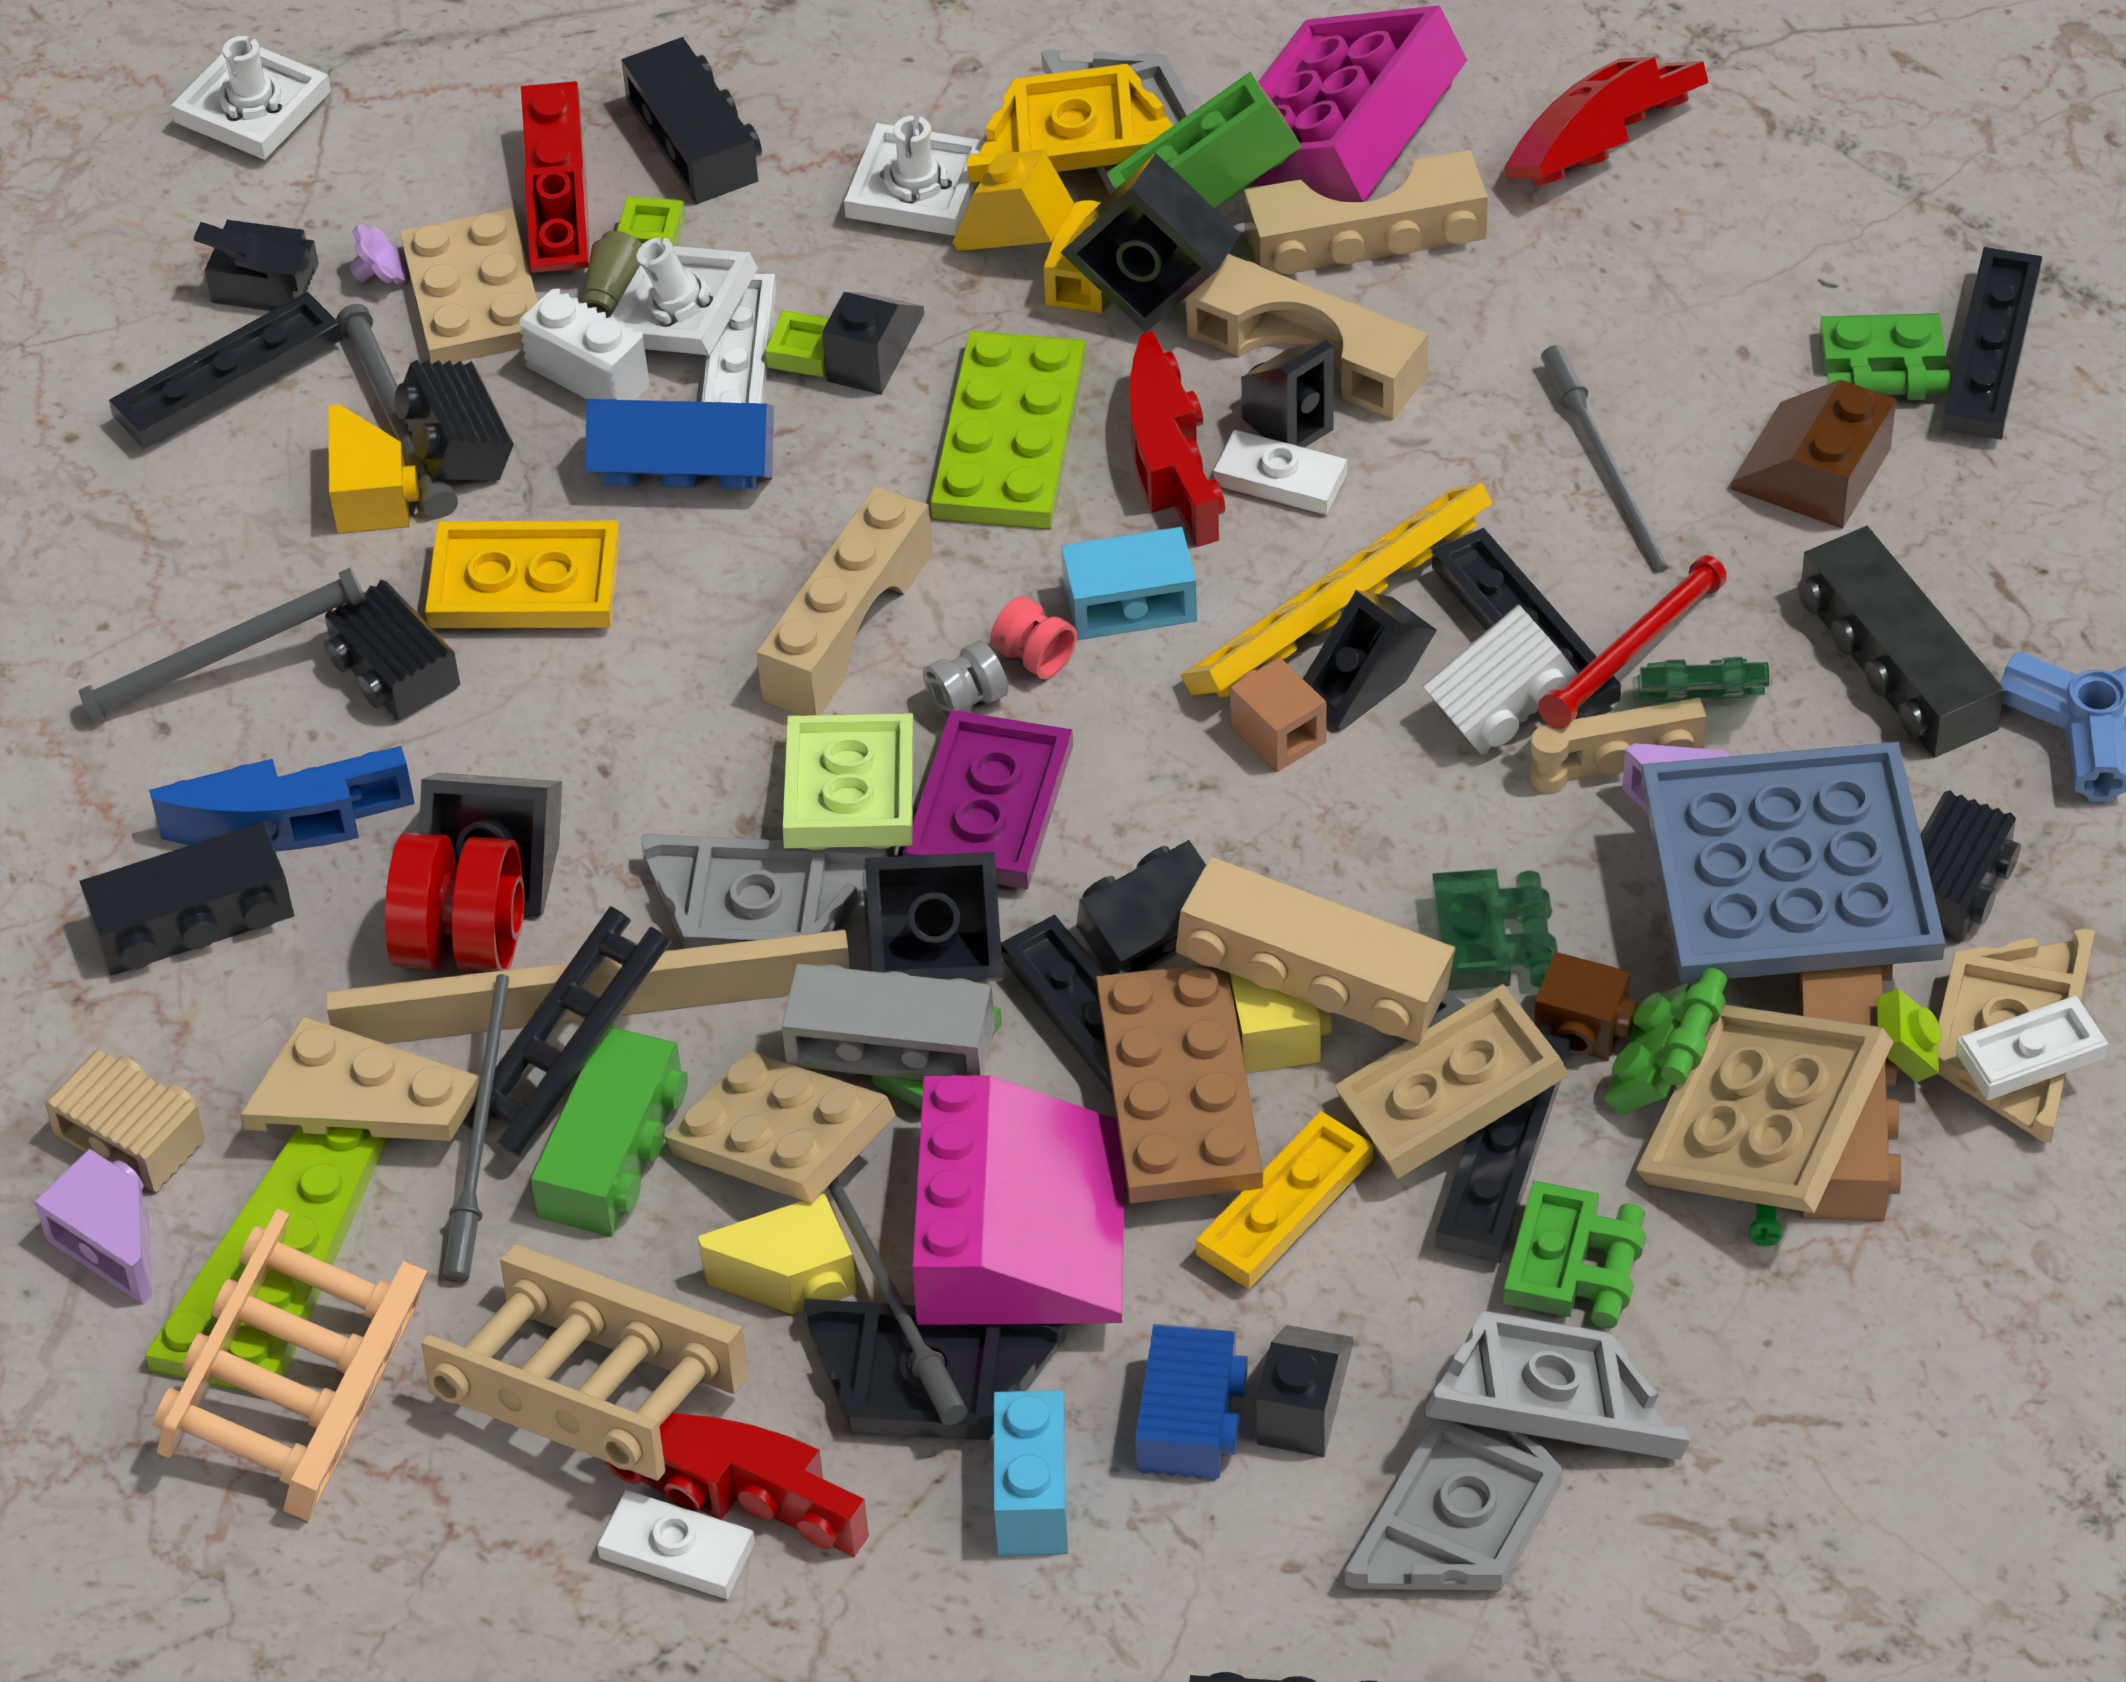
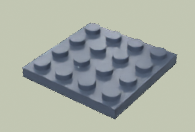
M1899 742L1642 764L1641 783L1680 983L1699 981L1702 973L1709 968L1722 971L1727 976V979L1943 960L1945 939Z

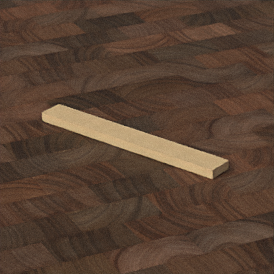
M846 930L665 951L620 1015L787 996L790 993L797 964L816 966L831 964L850 969ZM605 958L583 989L600 997L622 965L609 958ZM569 963L326 992L327 1014L331 1026L384 1044L487 1032L496 976L504 974L509 976V984L501 1030L520 1028L526 1025ZM568 1010L559 1023L584 1020V1018Z

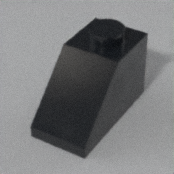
M844 291L822 330L827 382L882 395L924 316V306L871 293Z
M1327 340L1286 349L1267 362L1255 365L1247 374L1241 377L1242 419L1265 438L1303 448L1333 431L1334 346Z
M1356 590L1303 678L1326 701V720L1337 729L1344 730L1406 683L1437 629L1394 597Z
M1286 1325L1271 1341L1256 1397L1257 1445L1325 1457L1353 1347V1337Z

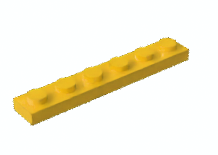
M1479 482L1450 488L1182 672L1180 676L1191 696L1217 693L1219 698L1229 696L1230 686L1237 683L1247 672L1262 663L1267 665L1279 657L1283 660L1297 650L1294 641L1308 631L1310 634H1317L1335 625L1342 614L1340 609L1348 604L1356 590L1375 594L1381 593L1388 587L1385 579L1387 576L1398 569L1401 572H1405L1426 562L1432 557L1430 547L1442 538L1450 541L1472 530L1478 524L1474 516L1493 504L1483 483Z

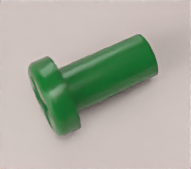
M1756 1203V1220L1749 1226V1237L1755 1244L1772 1246L1782 1239L1783 1227L1776 1220V1206Z

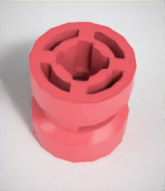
M1019 596L1013 599L1003 608L992 627L990 635L991 646L1007 658L1015 659L1019 657L1023 660V666L1026 670L1040 679H1049L1055 676L1065 666L1075 649L1077 641V630L1073 625L1060 617L1053 616L1048 618L1045 616L1041 605L1026 596Z

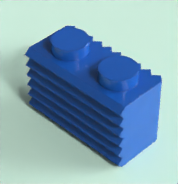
M1153 1324L1136 1429L1137 1470L1144 1474L1149 1471L1157 1475L1163 1472L1170 1476L1180 1474L1185 1478L1190 1475L1198 1479L1205 1476L1211 1480L1220 1478L1223 1454L1236 1455L1238 1447L1240 1414L1229 1413L1231 1396L1244 1397L1247 1384L1248 1356L1236 1355V1331Z

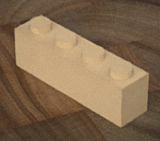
M1211 856L1180 911L1175 953L1189 957L1201 965L1215 967L1250 980L1262 988L1274 989L1311 1003L1323 1011L1337 1013L1372 1026L1384 1034L1398 1036L1420 1044L1448 989L1455 947Z

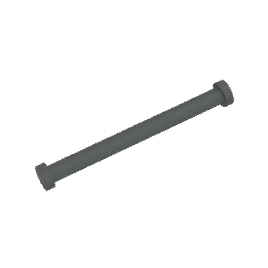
M362 304L346 306L336 317L340 324L341 334L344 337L350 338L394 435L401 442L402 451L408 465H416L418 485L422 492L420 505L425 515L429 518L439 519L446 517L456 509L458 498L451 486L444 484L442 480H431V472H427V464H423V459H419L415 453L412 432H408V424H404V419H400L396 414L394 397L398 385L371 330L373 318L368 308Z
M351 567L339 572L340 579L97 689H94L92 685L79 689L81 701L92 722L97 723L106 719V711L345 603L351 601L356 606L365 602L366 599Z

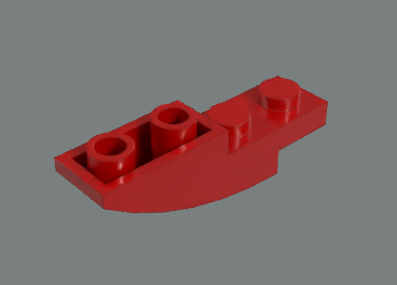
M1655 57L1621 58L1593 71L1554 100L1534 121L1504 166L1506 178H1531L1532 185H1544L1564 178L1566 176L1564 168L1573 164L1576 167H1585L1607 160L1609 158V149L1629 141L1625 126L1644 120L1646 118V109L1653 106L1656 109H1664L1685 103L1689 100L1688 91L1709 83L1704 62L1666 63L1658 67Z
M578 82L521 86L526 167L524 169L531 273L588 268L589 219L587 180Z
M1153 331L1143 333L1140 336L1134 353L1130 374L1131 445L1134 466L1141 490L1152 513L1175 506L1196 547L1219 541V515L1225 513L1226 507L1224 496L1217 480H1207L1203 472V461L1197 445V426L1203 425V413L1200 402L1194 391L1186 392L1183 388L1179 365L1173 352L1163 351Z
M671 1413L659 1427L665 1473L658 1481L631 1470L617 1468L610 1462L605 1461V1464L608 1465L611 1471L621 1479L633 1484H638L641 1481L666 1493L668 1498L677 1506L694 1512L701 1510L719 1520H723L737 1500L752 1515L763 1520L774 1518L799 1530L802 1536L810 1543L823 1549L834 1547L855 1557L869 1537L865 1499L823 1479L820 1449L787 1435L755 1425L712 1416Z

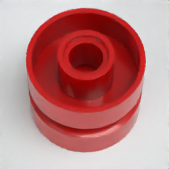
M402 833L400 835L390 862L385 899L386 947L389 961L394 968L438 971L446 960L452 941L455 962L460 972L486 973L510 969L522 928L525 903L521 857L516 841L470 837L464 844L458 865L456 866L454 848L451 839L447 835Z

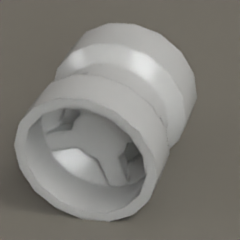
M982 640L962 648L959 657L952 661L943 658L925 666L923 669V680L929 697L945 720L948 719L950 710L970 713L972 705L980 701L989 704L1006 696L1008 693V684L1004 670L993 650Z

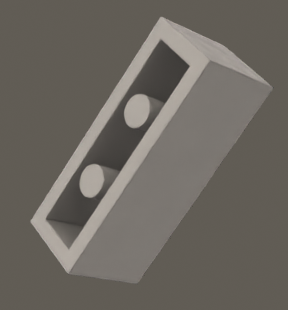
M797 964L781 1026L786 1063L802 1068L923 1081L924 1076L984 1075L995 1026L992 984L974 983L962 978L946 980L910 976L897 971L881 973L853 970L831 964L822 966Z

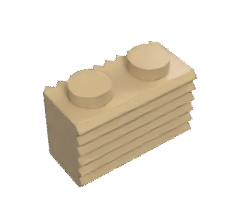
M100 1048L96 1049L45 1101L51 1127L56 1136L84 1152L91 1149L111 1163L115 1160L126 1163L138 1174L143 1185L154 1192L160 1191L162 1183L168 1182L170 1175L177 1173L179 1165L185 1164L187 1157L194 1155L196 1147L202 1146L205 1139L198 1113L199 1105L190 1093L175 1084L169 1085L166 1089L161 1083H155L151 1077H148L143 1068L134 1060L126 1056H120L115 1060L110 1054L106 1055Z

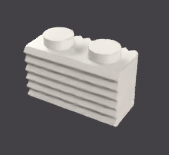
M560 288L551 289L521 317L518 325L522 327L519 334L523 335L521 342L524 343L522 350L526 352L524 359L527 360L525 367L586 399L636 400L650 387L642 331L633 332V326L624 327V322H617L614 317L606 318L605 312L597 313L596 307L588 308L587 303H578V298L569 297V293L560 294Z
M1518 604L1422 686L1480 755L1489 752L1490 747L1501 746L1511 740L1519 729V722L1526 721L1529 714L1536 713L1539 700L1550 690H1560L1577 675V672L1557 646Z

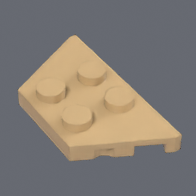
M2092 929L2074 930L2072 941L2038 946L2036 938L2033 937L2010 941L2007 945L1999 948L1982 946L1955 951L1939 1019L1941 1041L1938 1044V1075L2043 1142L2052 1143L2066 1073L1987 1101L1955 1052L1957 1038L2075 995L2081 1002L2095 930Z

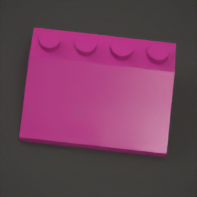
M1440 5L1306 19L1258 81L1284 116L1302 147L1289 155L1282 164L1269 169L1251 183L1258 186H1267L1302 180L1310 189L1329 199L1342 202H1364L1374 192L1375 185L1389 166L1399 158L1400 151L1414 132L1425 123L1426 116L1441 95L1449 90L1453 79L1467 61Z
M991 1075L924 1076L913 1251V1280L917 1325L1122 1323L1125 1170L1117 1119Z

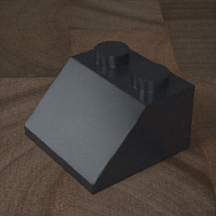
M453 773L433 774L421 779L419 834L447 835L451 839L454 848L456 866L458 865L464 844L470 837L515 840L519 848L525 894L524 914L542 915L559 847L562 781Z
M995 852L865 858L862 883L866 944L871 972L886 973L897 971L910 976L946 980L962 978L973 982L1003 981Z

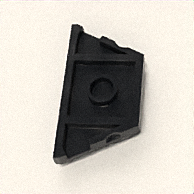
M804 1298L803 1305L805 1323L852 1432L989 1441L994 1434V1392L1026 1391L1066 1337V1324L917 1325L915 1305H905L924 1343L933 1351L943 1355L945 1359L944 1366L967 1408V1415L963 1420L953 1425H946L938 1415L920 1378L915 1377L912 1372V1365L914 1363L913 1350L889 1304Z

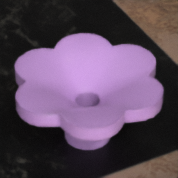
M363 224L357 225L352 233L357 242L355 248L360 257L350 265L353 275L362 283H366L375 274L386 283L393 281L398 285H403L407 282L409 276L404 268L406 261L402 253L389 243L388 238L380 229L374 226L368 229Z

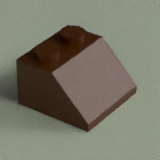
M1837 380L1780 402L1734 476L1731 489L1843 529L1891 449L1896 398L1843 380Z

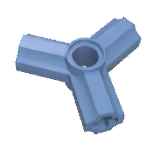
M2015 652L2007 663L2000 681L2004 688L2002 704L2063 728L2064 738L2070 745L2075 792L2085 795L2089 802H2112L2118 795L2126 793V666L2113 672L2093 669L2077 675L2023 652Z

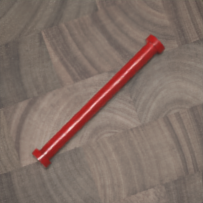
M1703 555L1694 561L1689 567V575L1563 688L1560 690L1552 689L1539 700L1538 710L1542 719L1548 725L1557 729L1567 727L1576 718L1579 706L1705 593H1715L1725 584L1727 573L1723 564L1715 557Z

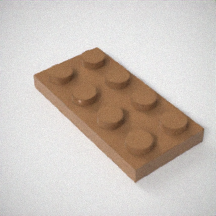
M1193 965L1096 976L1098 1001L1129 1203L1263 1188V1169L1229 973L1215 967Z

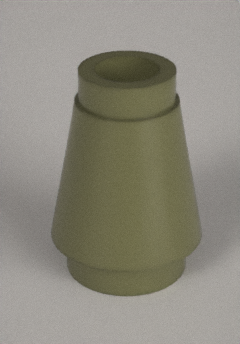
M608 231L603 234L600 240L593 243L581 303H587L588 308L596 307L597 313L605 312L606 318L611 317L640 266L636 255L642 243L638 239L624 232Z

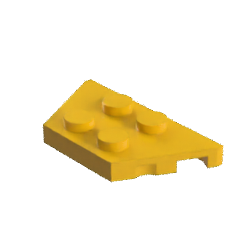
M1128 64L1014 78L1003 96V106L994 112L985 127L987 139L978 155L971 153L966 160L970 183L981 182L988 171L989 164L995 157L1010 151L1022 153L1044 150L1056 172L1120 164L1171 128L1173 124L1165 115L1164 105L1153 92H1149L1142 87L1141 79Z

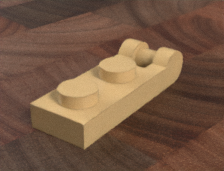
M1700 697L1574 719L1567 727L1562 729L1551 727L1548 724L1538 727L1531 736V755L1534 758L1530 764V783L1532 787L1541 793L1554 794L1561 791L1566 786L1567 781L1599 775L1620 774L1624 772L1625 749L1634 743L1704 749L1706 714Z

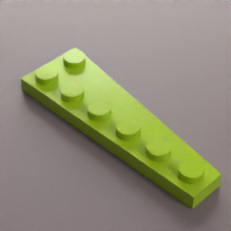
M299 1125L149 1346L145 1354L149 1371L187 1379L189 1373L182 1371V1366L194 1338L199 1332L207 1336L211 1334L218 1320L211 1316V1311L224 1282L228 1278L236 1282L239 1281L247 1266L240 1263L239 1260L251 1231L256 1225L266 1229L277 1208L290 1214L283 1244L333 1266L388 1138L371 1137L369 1131L363 1128L330 1127L328 1134L303 1133L302 1126ZM270 1269L255 1298L309 1321L321 1290ZM242 1322L227 1352L284 1377L297 1346ZM213 1377L210 1382L212 1385L248 1392L216 1377Z

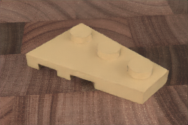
M303 1016L240 1116L244 1130L268 1131L269 1124L301 1125L303 1133L328 1134L330 1127L363 1128L369 1131L371 1137L451 1141L478 1097L480 1082L478 1075Z

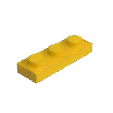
M1320 1111L1263 1170V1188L1242 1191L1196 1239V1256L1242 1286L1250 1289L1373 1160V1143Z

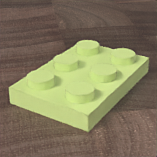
M913 713L788 716L783 810L784 848L824 850L832 847L886 849L892 846H912Z

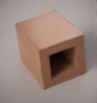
M1280 657L1259 670L1247 672L1237 683L1230 686L1231 728L1276 772H1279L1326 743V701Z

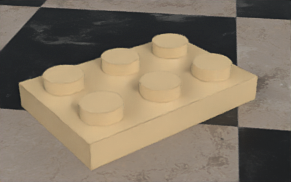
M513 208L400 230L404 256L431 364L438 360L442 364L449 360L453 363L460 360L463 361L523 349L524 343L521 342L523 335L519 334L522 327L518 324L521 317L538 301Z
M1501 984L1428 1028L1420 1044L1408 1040L1335 1084L1334 1087L1344 1106L1369 1141L1373 1143L1374 1148L1396 1179H1399L1569 1075L1559 1055L1506 986Z
M748 1051L729 1068L728 1072L698 1103L689 1108L685 1116L664 1138L673 1156L812 1203L896 1114L886 1095Z

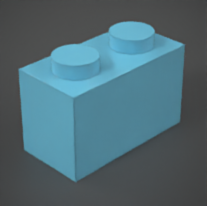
M1182 527L1061 545L1063 587L1072 625L1077 630V640L1197 622L1196 578Z
M1064 1390L994 1392V1514L998 1556L1068 1554L1067 1434Z

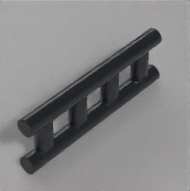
M609 906L495 1067L487 1124L491 1118H494L508 1126L497 1143L517 1157H520L671 943L667 936L651 926L638 944L621 936L631 922V919L612 906ZM605 957L621 964L622 967L602 995L598 997L583 988ZM569 1010L584 1018V1020L564 1049L560 1051L546 1043V1041ZM532 1064L546 1072V1074L525 1104L522 1105L508 1097V1094L527 1067ZM477 1099L462 1122L470 1130L473 1129Z

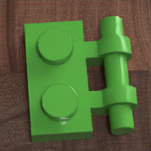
M1940 313L1821 316L1819 335L1824 376L1827 375V384L1843 380L1884 395H1905L1906 401L1925 400L1926 394L1949 393L1950 375L1949 370H1944L1946 354Z
M1709 968L1702 973L1697 984L1691 985L1688 982L1663 994L1654 993L1647 997L1637 1008L1633 1017V1022L1636 1025L1626 1048L1620 1052L1613 1063L1612 1072L1614 1077L1604 1098L1622 1116L1666 1098L1671 1084L1683 1085L1686 1083L1690 1071L1700 1066L1707 1049V1043L1704 1039L1707 1029L1719 1020L1726 1002L1722 993L1728 979L1722 971Z
M1533 1180L1504 1287L1503 1304L1571 1317L1576 1296L1591 1298L1594 1302L1591 1321L1602 1328H1614L1617 1326L1621 1310L1628 1307L1631 1300L1634 1284L1629 1276L1633 1261L1641 1257L1646 1240V1234L1642 1229L1645 1216L1644 1210L1638 1205L1626 1203L1619 1207L1616 1219L1598 1216L1599 1193ZM1588 1247L1603 1249L1606 1252L1607 1256L1603 1268L1584 1264Z

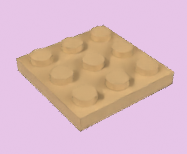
M1725 1005L1719 1020L1707 1029L1704 1037L1707 1049L1700 1066L1690 1071L1686 1083L1676 1085L1636 1171L1648 1185L1815 1213L1893 1045V1041L1883 1027Z

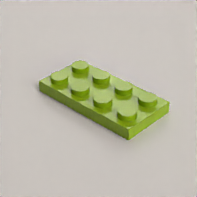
M969 330L931 499L932 519L1052 529L1087 357L1086 340Z

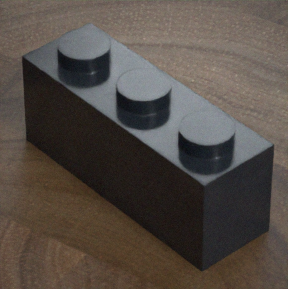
M684 37L621 59L628 104L696 205L758 182L756 157L762 155V147L756 130L750 123L744 125L741 122L730 92L727 89L719 90L715 84L713 72L704 55L696 56Z
M264 822L79 881L90 922L110 976L131 969L143 968L152 962L192 949L204 948L214 942L254 929L266 928L276 922L295 916L286 877Z

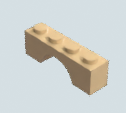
M1470 150L1414 159L1411 173L1407 180L1391 194L1372 201L1342 202L1329 199L1310 189L1302 180L1244 189L1245 234L1255 264L1280 275L1487 239L1488 196Z
M1230 254L1226 256L1215 273L1186 297L1187 337L1236 357L1270 344L1291 343L1306 345L1327 340L1334 346V364L1341 374V399L1391 420L1395 419L1428 375V333Z
M878 486L872 488L756 651L762 701L802 716L822 714L846 679L848 661L854 639L865 614L874 600L886 589L904 595L933 554L929 504Z

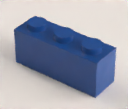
M587 399L585 472L601 474V485L637 486V475H661V487L697 488V476L720 477V488L756 489L757 478H772L774 406L767 403Z

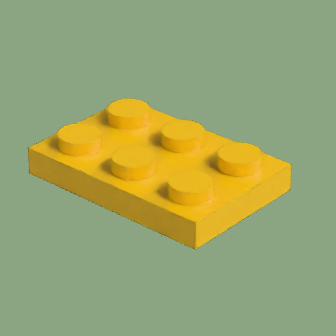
M437 521L425 610L427 624L431 628H611L621 540L619 521Z

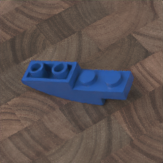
M402 746L369 752L362 756L319 767L306 768L299 772L279 777L272 758L253 764L240 765L233 769L190 780L177 781L170 785L149 790L161 839L189 846L264 822L275 851L325 846L358 839L359 835L355 819L415 804Z

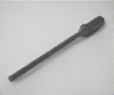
M1553 345L1546 348L1541 354V359L1560 395L1559 401L1561 405L1569 408L1577 415L1658 573L1666 571L1668 566L1588 412L1587 388L1581 385L1561 346Z
M504 974L496 976L463 1191L456 1205L449 1210V1215L452 1219L443 1277L452 1282H466L470 1278L478 1221L482 1220L483 1213L478 1208L476 1189L509 984V976Z
M836 1177L828 1185V1189L913 1350L914 1363L912 1365V1372L915 1377L920 1378L942 1422L946 1425L956 1424L965 1418L967 1408L944 1366L945 1359L941 1353L933 1351L924 1343L838 1177Z

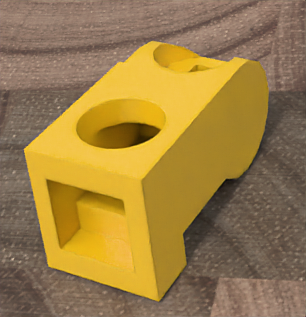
M1084 200L1074 203L1056 233L1044 264L1045 305L1103 313L1108 297L1060 253L1084 218L1101 202Z

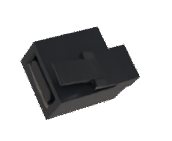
M227 219L223 229L200 222L193 237L194 241L214 248L205 267V275L211 302L216 304L272 311L302 295L306 290L308 291V285L311 284L310 280L313 279V275L319 265L315 241L306 239L305 231L302 229Z

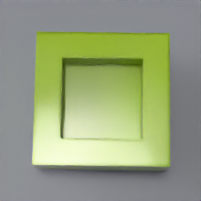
M627 196L617 231L632 235L642 244L655 237H660L661 241L664 238H668L673 246H678L685 220L684 202L682 200Z
M782 310L765 350L767 368L824 377L826 369L822 330L829 318Z
M1900 988L1878 996V1027H1883L1893 1041L1887 1058L1915 1082L1938 1074V1044L1941 1041V1030L1934 1014L1928 1008L1917 1004Z

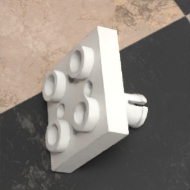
M236 36L224 44L223 53L170 105L172 116L177 124L265 160L331 92L328 74L259 47L257 40L254 38L250 41L249 36ZM233 118H241L237 121H232Z
M915 116L903 117L894 126L876 123L844 200L845 218L955 236L978 183H970L966 160L971 153L978 155L986 140L931 132L930 123L923 117H920L918 120L919 130L915 129Z
M660 237L648 240L638 249L636 256L640 266L611 317H614L617 322H624V327L633 326V332L642 331L644 349L710 355L758 270L750 252L673 246L668 238H664L661 241Z

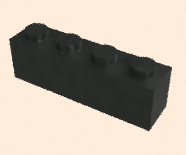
M1868 525L1804 552L1802 577L1798 583V592L1804 607L1809 613L1817 614L1832 632L1838 649L1844 655H1851L1865 672L1873 692L1879 697L1884 696L1897 711L1901 723L1909 736L1914 739L1919 738L1932 756L1936 758L1999 730L2004 688Z

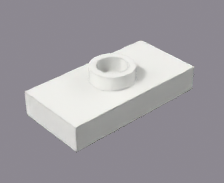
M1234 429L1213 470V479H1216L1222 488L1327 515L1346 478L1348 459Z
M2075 995L1958 1037L1955 1052L1988 1101L2105 1059L2108 1042Z
M625 1490L597 1548L599 1558L728 1600L755 1545L754 1531Z

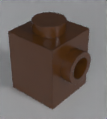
M1555 951L1535 999L1534 1024L1541 1033L1570 1039V1053L1573 1055H1588L1609 1061L1618 1037L1628 1039L1634 1026L1633 1017L1638 1008V1001L1629 999L1631 972Z

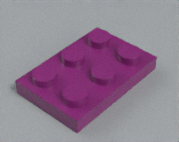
M950 710L912 824V846L904 847L903 856L995 852L997 884L1028 889L1073 748L1072 729Z

